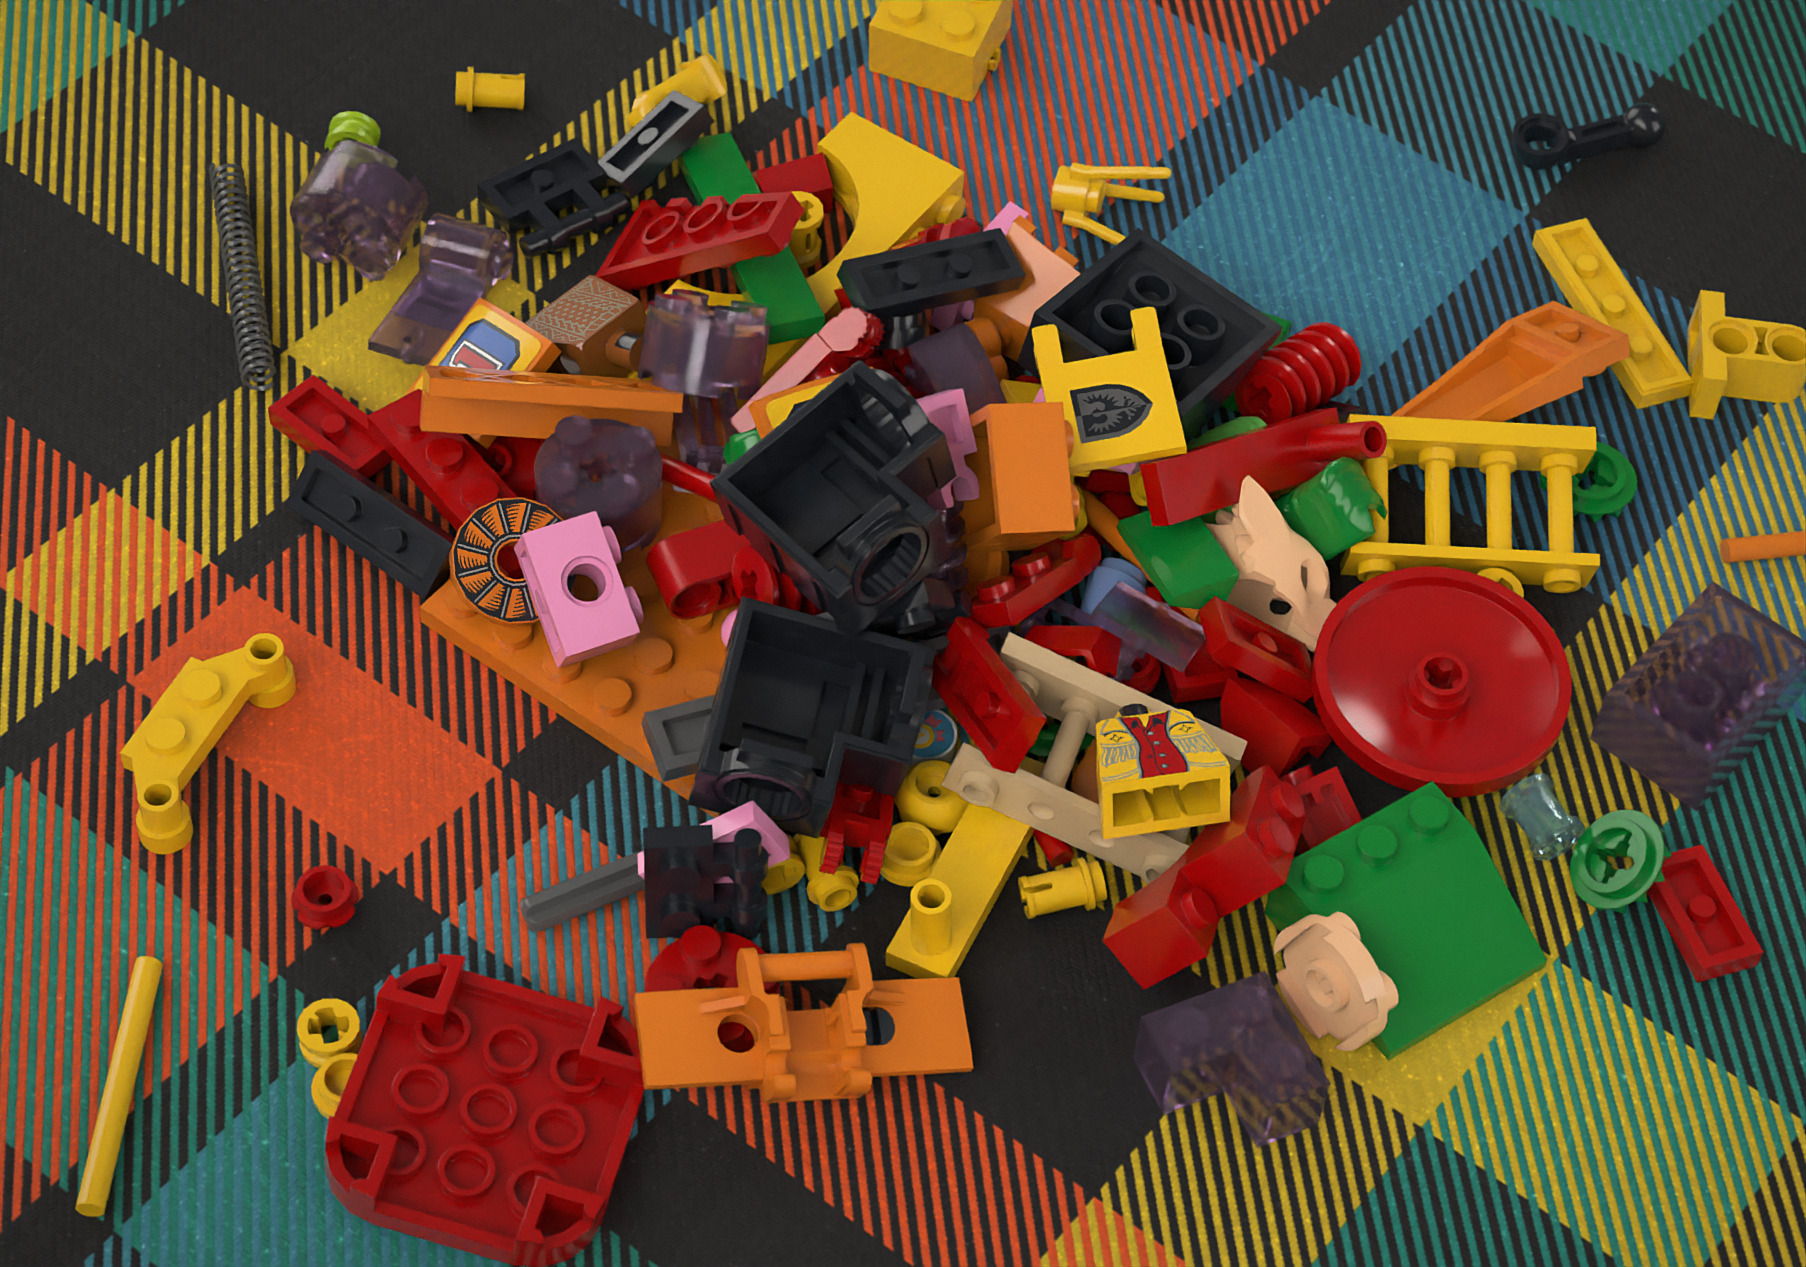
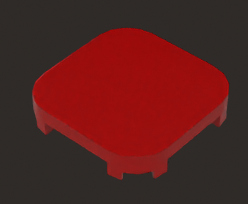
M439 953L438 962L411 968L398 978L390 974L376 995L375 1012L334 1117L329 1116L325 1138V1171L331 1192L348 1212L373 1225L503 1263L526 1267H546L568 1261L590 1244L603 1222L643 1100L644 1083L638 1033L623 1017L624 1007L603 996H599L594 1008L465 970L466 956Z

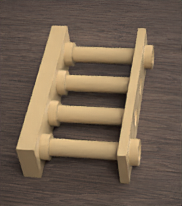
M1009 632L997 655L1041 712L1062 722L1041 776L1038 777L1020 768L1017 769L1015 774L994 769L979 749L963 742L945 774L941 786L959 793L964 800L971 804L987 806L1138 875L1147 884L1151 883L1171 867L1189 848L1185 842L1191 827L1161 831V833L1153 832L1103 839L1099 804L1064 788L1085 734L1088 733L1096 737L1095 726L1098 722L1114 718L1121 708L1132 703L1146 706L1151 713L1176 710V708ZM1195 717L1228 760L1231 776L1241 761L1247 741Z

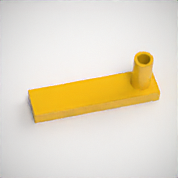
M1025 756L1018 768L1040 777L1045 764ZM969 803L927 879L919 881L912 888L910 909L885 952L886 965L917 979L954 978L1035 828L987 806Z

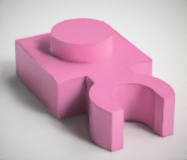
M963 388L946 390L916 399L930 423H933L945 434L957 475L942 489L939 490L937 488L926 497L929 506L933 509L954 506L951 484L954 487L957 501L979 498L978 479L974 472L966 466L964 455L976 452L977 447Z

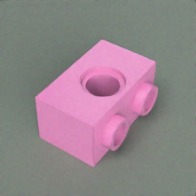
M596 511L521 535L514 550L557 669L630 645L640 633L637 624L643 623L641 604L633 587L628 586L624 588L616 567V564L621 562V552L617 538L609 525L601 526ZM575 574L591 578L597 586L598 598L591 602H583L576 599L569 592L567 578Z

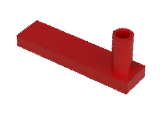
M1325 408L1187 450L1186 454L1159 458L1139 464L1152 527L1169 526L1239 503L1242 480L1248 475L1268 494L1312 479L1323 471L1327 464L1341 457L1353 458L1355 460L1378 458L1386 449V432L1377 421L1340 424L1337 408Z

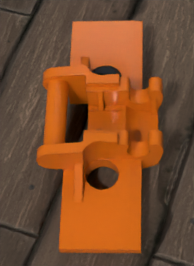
M849 943L844 951L758 954L755 948H740L737 954V979L739 987L635 993L633 997L644 1090L745 1084L746 1089H760L765 1103L860 1098L868 1093L872 1085V1077L971 1072L974 1068L959 977L873 981L867 949L863 943ZM844 978L847 981L832 1007L816 1010L786 1011L784 997H779V994H766L763 982ZM728 1022L743 1024L752 1032L754 1047L742 1053L726 1049L718 1038V1027Z

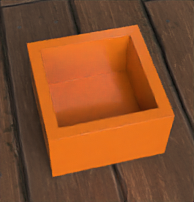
M1063 402L988 404L969 415L977 451L964 455L966 466L974 472L978 479L980 493L977 499L957 501L954 494L959 553L1031 550L1075 531L1074 522L1079 515L1080 500L1076 486L1070 483L1068 458H1070L1073 451L1074 436L1070 422L1064 419Z

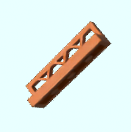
M424 365L419 427L421 431L620 444L637 442L643 445L670 447L673 412L682 413L683 393L672 381Z

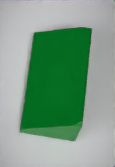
M1147 510L1119 521L1116 527L1119 534L1169 606L1201 609L1214 596L1227 601L1239 578V571L1200 516L1169 526L1152 527L1150 512Z

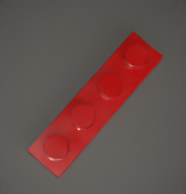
M420 388L367 415L371 435L457 531L476 509L496 499L518 498L460 433L421 431L419 425L422 390ZM507 546L499 550L497 565L500 571L506 577L512 579L524 578L514 550L515 546Z

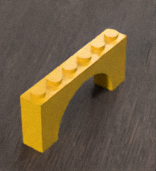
M850 112L818 143L817 154L823 152L833 184V197L843 206L854 227L849 241L841 252L824 268L806 278L825 315V325L833 317H838L839 311H844V309H841L834 292L835 289L842 286L837 277V272L843 260L891 251L894 246L917 237L918 232L929 228V226L941 223L945 225L961 218L966 205V201L962 197L964 171L853 112ZM679 279L645 311L658 344L657 349H663L675 341L688 359V362L673 373L738 410L811 338L807 337L766 345L742 294H726L703 290Z

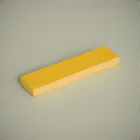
M1587 218L1536 230L1532 246L1573 310L1629 336L1630 357L1610 365V368L1636 409L1689 396L1694 381Z

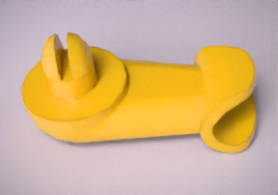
M707 53L692 61L682 62L679 64L682 71L654 88L639 93L634 100L632 112L628 115V124L634 128L673 90L700 104L712 102L723 96L727 92V83L715 58Z

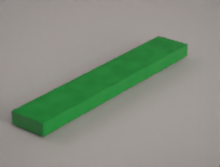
M730 132L699 137V140L692 148L682 152L676 158L699 206L708 196H723L729 204H733L743 194L761 193ZM789 246L774 256L764 257L761 255L738 261L729 267L766 345L812 337L825 326V315Z

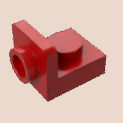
M1307 765L1279 778L1282 782L1290 783L1297 790L1307 813L1297 844V850L1300 855L1362 821L1337 766L1315 776L1310 765Z

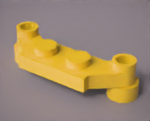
M270 633L254 635L245 643L243 648L205 661L190 657L120 752L123 768L134 772L140 807L136 814V825L140 841L147 850L156 854H171L183 849L190 842L193 835V825L190 810L181 799V791L246 701L249 700L252 704L261 708H275L287 703L293 697L296 690L293 664L285 656L283 643L277 636Z

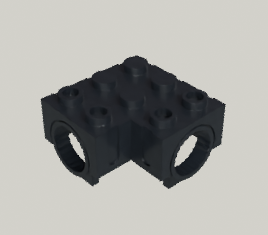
M859 360L710 481L725 523L739 536L743 534L750 541L752 548L780 574L785 573L792 580L794 587L820 611L829 613L834 618L836 625L851 639L951 555L939 513L924 501L937 488L939 490L957 476L946 436L933 423H930L921 406L899 381L883 370L869 368L864 362Z
M742 596L726 647L727 653L720 671L712 704L713 710L707 724L697 764L699 767L692 784L687 805L724 814L753 800L780 829L818 839L832 808L837 782L853 786L857 783L872 787L875 792L896 797L911 766L915 744L925 715L933 678V668L931 667L936 648L866 629L861 630L851 639L833 620Z

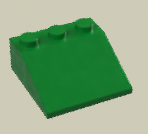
M1433 781L1294 858L1285 884L1269 892L1264 911L1265 915L1280 932L1302 918L1313 914L1328 917L1335 912H1341L1353 920L1359 930L1361 943L1372 956L1378 969L1392 979L1399 996L1396 1007L1388 1011L1387 1024L1384 1030L1378 1036L1371 1039L1388 1061L1545 968L1547 963L1544 953L1475 828Z

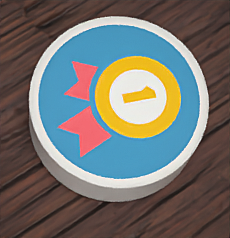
M937 709L925 713L915 744L911 765L927 759H940L951 762L954 758L958 736L957 728L954 721L943 711Z

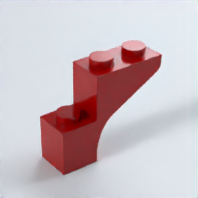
M1268 764L1255 770L1242 781L1230 796L1229 822L1206 825L1189 848L1171 867L1151 883L1116 904L1102 941L1143 990L1208 956L1220 918L1285 884L1307 815L1297 790L1290 783L1282 782Z

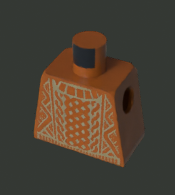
M593 275L587 276L525 322L526 325L552 341L562 351L546 373L624 378L631 371L643 373L650 370L657 359L658 344L639 299Z

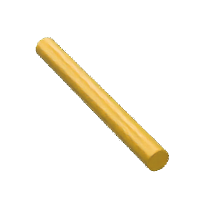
M142 956L135 960L75 1207L77 1212L85 1216L100 1217L105 1213L163 967L162 962L153 957Z

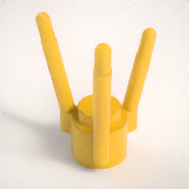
M1074 162L1071 167L1061 165L1053 185L1051 209L1064 212L1062 218L1063 225L1081 228L1116 246L1126 237L1087 217L1089 212L1099 214L1104 196L1155 203L1163 202L1165 196L1162 192L1107 184L1106 180L1103 179H1168L1172 175V171L1167 167L1088 166Z

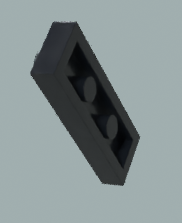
M1001 228L843 260L837 272V277L851 305L855 308L859 307L881 320L1018 290L1026 276Z
M311 451L286 504L423 599L430 598L447 582L450 576L449 554L455 537L328 451Z

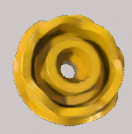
M927 759L910 766L896 797H894V804H896L899 816L903 822L922 824L934 836L954 831L969 802L964 800L959 793L941 786L944 776L952 763L940 759ZM929 794H938L939 796L932 797Z

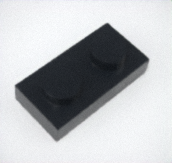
M673 90L598 161L607 172V185L632 199L641 191L651 187L658 179L659 174L682 152L692 148L699 140L700 135L715 122L705 106Z

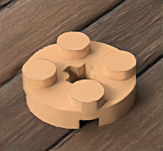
M1335 912L1328 917L1317 914L1308 915L1279 933L1274 943V955L1284 949L1283 958L1286 965L1285 969L1276 973L1279 987L1294 1015L1311 1034L1320 1039L1329 1033L1334 1038L1343 1041L1334 1048L1351 1051L1375 1038L1384 1030L1387 1024L1388 1011L1398 1004L1397 988L1392 979L1378 969L1372 956L1361 943L1359 930L1350 917L1341 912Z

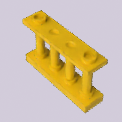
M1349 415L1346 423L1377 421L1386 432L1387 445L1380 457L1356 461L1363 467L1364 474L1382 498L1387 515L1384 520L1376 510L1368 509L1373 520L1375 533L1365 539L1364 542L1361 541L1346 549L1340 563V575H1355L1360 581L1366 582L1384 573L1411 567H1446L1475 574L1488 568H1500L1512 573L1521 584L1543 585L1546 591L1552 593H1570L1579 590L1581 587L1586 588L1600 567V554L1574 553L1572 476L1577 473L1583 474L1597 450L1596 427ZM1393 464L1418 465L1420 469L1425 471V545L1389 543L1388 467ZM1454 467L1479 468L1482 473L1486 474L1487 548L1450 546L1449 470ZM1515 470L1541 471V474L1547 477L1549 551L1512 549L1511 473Z

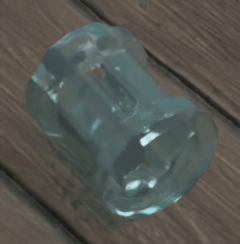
M1543 773L1534 774L1515 784L1506 792L1499 804L1500 811L1505 818L1515 819L1530 839L1531 845L1529 849L1538 861L1551 860L1568 851L1585 831V826L1580 818L1569 816L1552 793L1554 784L1548 775Z

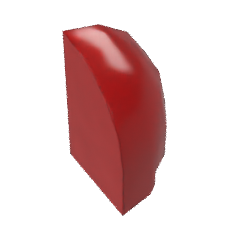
M1228 677L1221 697L1222 730L1247 741L1240 763L1250 773L1268 764L1278 778L1289 774L1290 768L1297 764L1307 752L1316 759L1323 754L1332 741V737L1320 718L1290 696L1268 685L1246 678Z

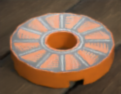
M523 497L496 499L476 509L458 529L449 554L451 581L462 602L474 613L477 612L483 618L491 620L490 622L504 627L530 626L539 622L540 619L525 578L512 579L506 577L497 565V555L502 548L515 546L522 534L564 520L547 505ZM578 574L567 578V586L570 593L573 592Z

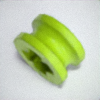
M353 111L341 112L334 116L330 122L329 133L324 143L325 152L330 159L344 167L356 169L366 167L373 162L376 156L377 145L381 137L380 128L372 118L365 114ZM348 138H353V139L358 140V141H357V142H354V141L348 140Z

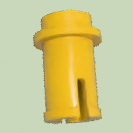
M468 67V72L456 71L455 106H466V112H472V106L524 110L525 74L474 73V67Z
M796 834L793 839L797 845L796 854L803 860L805 873L809 880L806 888L809 900L819 905L824 911H838L849 906L857 896L856 889L859 879L856 871L846 866L842 858L841 865L836 869L835 875L820 872V856L824 837L819 835V838L816 839Z
M1083 857L1075 859V866L1018 878L1022 903L1027 902V905L1024 906V911L1029 920L1039 915L1082 905L1088 911L1094 910L1096 902L1107 899L1106 884L1099 862L1086 863Z

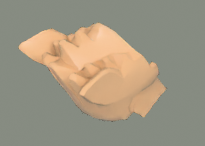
M1248 475L1242 480L1239 503L1233 505L1231 509L1233 513L1219 510L1215 516L1217 525L1205 523L1239 571V578L1226 602L1306 644L1307 650L1314 653L1322 626L1330 612L1337 605L1330 599L1328 568L1319 552L1307 539L1290 529L1267 492ZM1272 600L1285 601L1292 608L1284 615L1274 614L1270 611V602Z

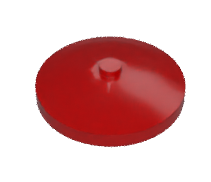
M1421 566L1390 571L1376 576L1350 591L1338 602L1324 622L1317 640L1311 667L1312 694L1320 719L1329 735L1350 759L1375 777L1410 792H1414L1433 781L1446 797H1469L1491 793L1512 785L1534 771L1545 760L1556 744L1564 726L1572 696L1570 667L1565 651L1557 635L1544 617L1530 603L1502 584L1472 572L1446 567Z

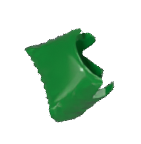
M1341 457L1332 461L1312 479L1304 482L1294 490L1272 499L1290 529L1307 539L1322 556L1324 562L1375 533L1373 520L1368 509L1376 510L1384 520L1387 515L1382 498L1372 487L1360 464L1355 459Z

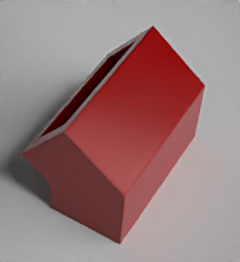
M823 152L756 170L752 173L761 193L803 191L812 194L820 200L823 205L824 214L832 212L833 184Z
M1032 625L1024 639L1061 656H1085L1087 662L1076 663L1106 677H1116L1122 639L1106 626Z

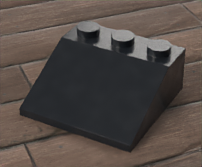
M1137 228L1034 312L1017 363L1040 379L1034 356L1032 329L1051 324L1057 327L1063 363L1135 351L1131 332L1133 326L1130 312L1134 309L1154 307L1187 445L1197 436L1275 342L1283 327Z

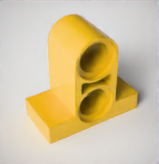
M1700 291L1687 328L1688 374L1694 381L1689 394V417L1713 419L1722 396L1772 403H1788L1795 400L1801 394L1806 382V330L1790 324L1725 317L1724 293Z

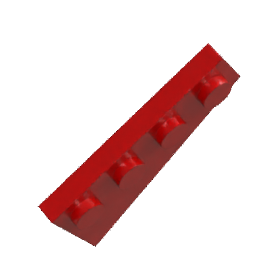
M792 192L743 194L733 204H729L723 196H708L701 206H692L687 198H672L665 206L666 208H661L655 200H642L595 276L623 291L629 289L639 291L652 283L672 278L682 280L695 272L710 268H728L738 261L761 255L771 257L781 252L791 242L792 231L805 209Z

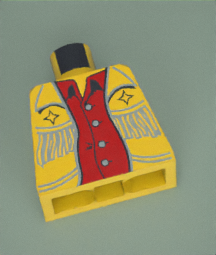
M1132 703L1121 708L1114 718L1101 720L1096 724L1097 785L1103 839L1230 821V764L1190 711L1176 709L1151 713L1146 706Z

